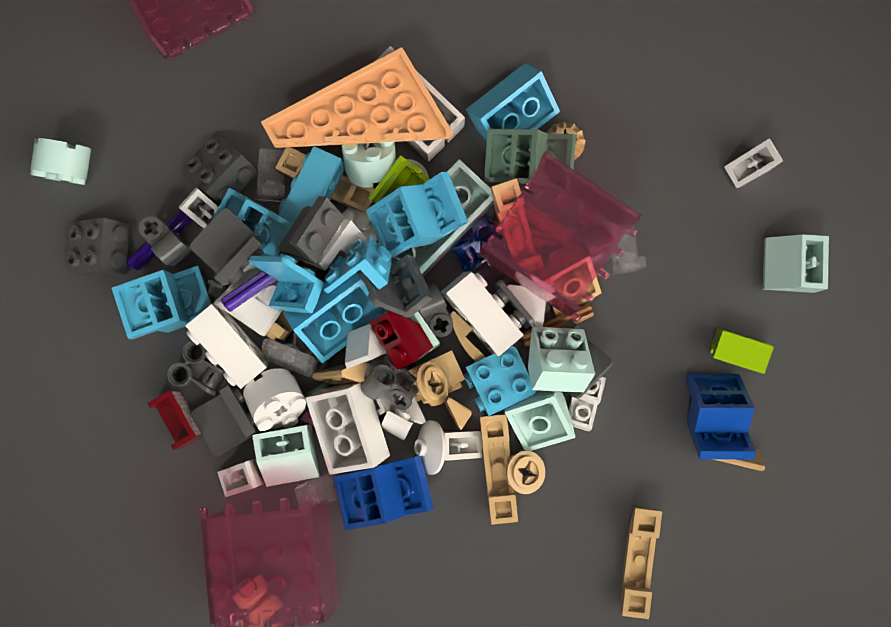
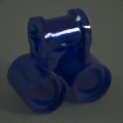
M480 217L473 223V236L460 240L451 247V251L457 254L462 263L461 269L463 272L471 271L484 262H487L494 269H500L506 266L509 261L508 250L503 241L497 239V230L494 222L487 217ZM482 227L491 228V232L487 236L478 235V231ZM500 249L503 251L499 258L490 257V253L493 250Z

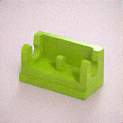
M400 155L368 198L375 204L399 187L422 185L430 179L422 173L420 168Z
M716 327L709 353H712V358L765 374L774 346Z

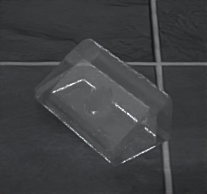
M264 338L263 359L304 376L312 377L319 361L317 360L318 358L269 338Z

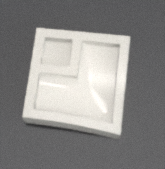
M249 263L243 270L245 272L244 276L236 284H231L214 304L260 335L265 336L282 312L268 306L278 280L231 312L221 302L224 296L262 271Z

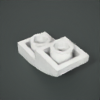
M601 377L581 398L575 399L573 396L571 397L568 411L573 427L585 431L592 430L597 405L601 401L605 377Z
M396 408L394 412L391 410L387 411L381 428L405 440L413 422L409 421V414Z

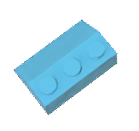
M524 63L465 109L475 128L486 141L488 129H539L560 112L542 71L527 63Z
M355 273L328 294L322 288L318 303L312 314L285 311L283 314L294 332L321 363H324L347 345L348 332L368 325L370 321L386 312L382 307H376L368 298L369 292L365 283Z

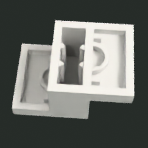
M348 207L342 214L345 219L317 263L300 258L296 259L326 271L335 257L347 255L350 247L358 240L364 241L371 236L377 241L368 214Z

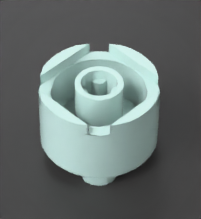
M35 138L30 175L49 180H63L85 185L91 149L81 145H76L75 148L74 145L57 140Z
M395 142L342 144L345 172L348 175L349 181L357 186L373 187V183L380 182L396 162Z

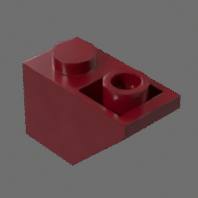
M391 311L369 322L397 370L415 362L434 348L420 324Z

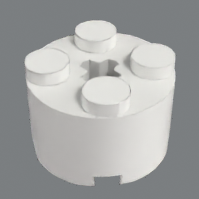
M281 368L267 370L261 373L262 378L254 381L253 378L245 386L243 396L252 418L260 431L280 427L291 428L298 423V417L306 407V399L295 377L288 370Z

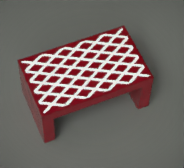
M169 390L147 403L150 408H157L175 441L171 445L173 450L183 449L202 438V434L191 416L192 411L180 390Z

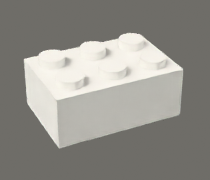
M463 272L440 293L458 315L472 328V332L487 350L500 356L523 336L519 330L522 326L512 314L509 316L503 311L502 308L505 305L496 294L492 295L485 289L488 284L479 273Z
M214 303L185 325L189 330L186 332L189 338L196 345L199 343L203 345L207 350L205 353L206 357L215 366L219 364L224 369L225 373L223 375L232 386L237 384L241 389L267 368L268 358L230 314Z
M362 383L341 384L323 388L305 398L329 474L374 468L390 456L373 399L363 393Z

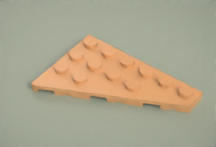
M402 47L261 121L275 148L440 140L453 137L451 128Z

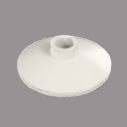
M428 420L422 425L414 445L415 453L417 456H421L425 473L428 475H434L440 471L446 453L444 432L440 424L434 420Z

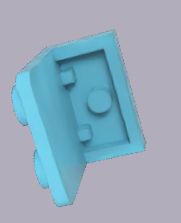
M371 236L364 241L358 240L350 247L347 255L344 257L339 255L328 266L330 269L324 278L326 281L323 290L327 294L359 270L380 290L388 284L392 262L390 252L383 245L379 246Z
M268 254L250 256L249 263L278 280L268 306L278 311L313 313L324 282L315 277V272L299 267L295 264L296 260L285 254H280L279 257Z
M514 346L509 347L500 356L492 354L465 368L467 373L463 374L469 389L474 387L478 394V397L474 400L480 412L486 411L488 416L522 401L536 392V390H532L530 376Z

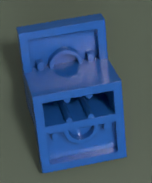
M687 374L686 384L692 398L687 425L699 459H754L756 450L748 432L755 407L740 374Z
M421 456L380 464L374 468L333 477L345 530L385 524L406 515L428 512L434 509Z

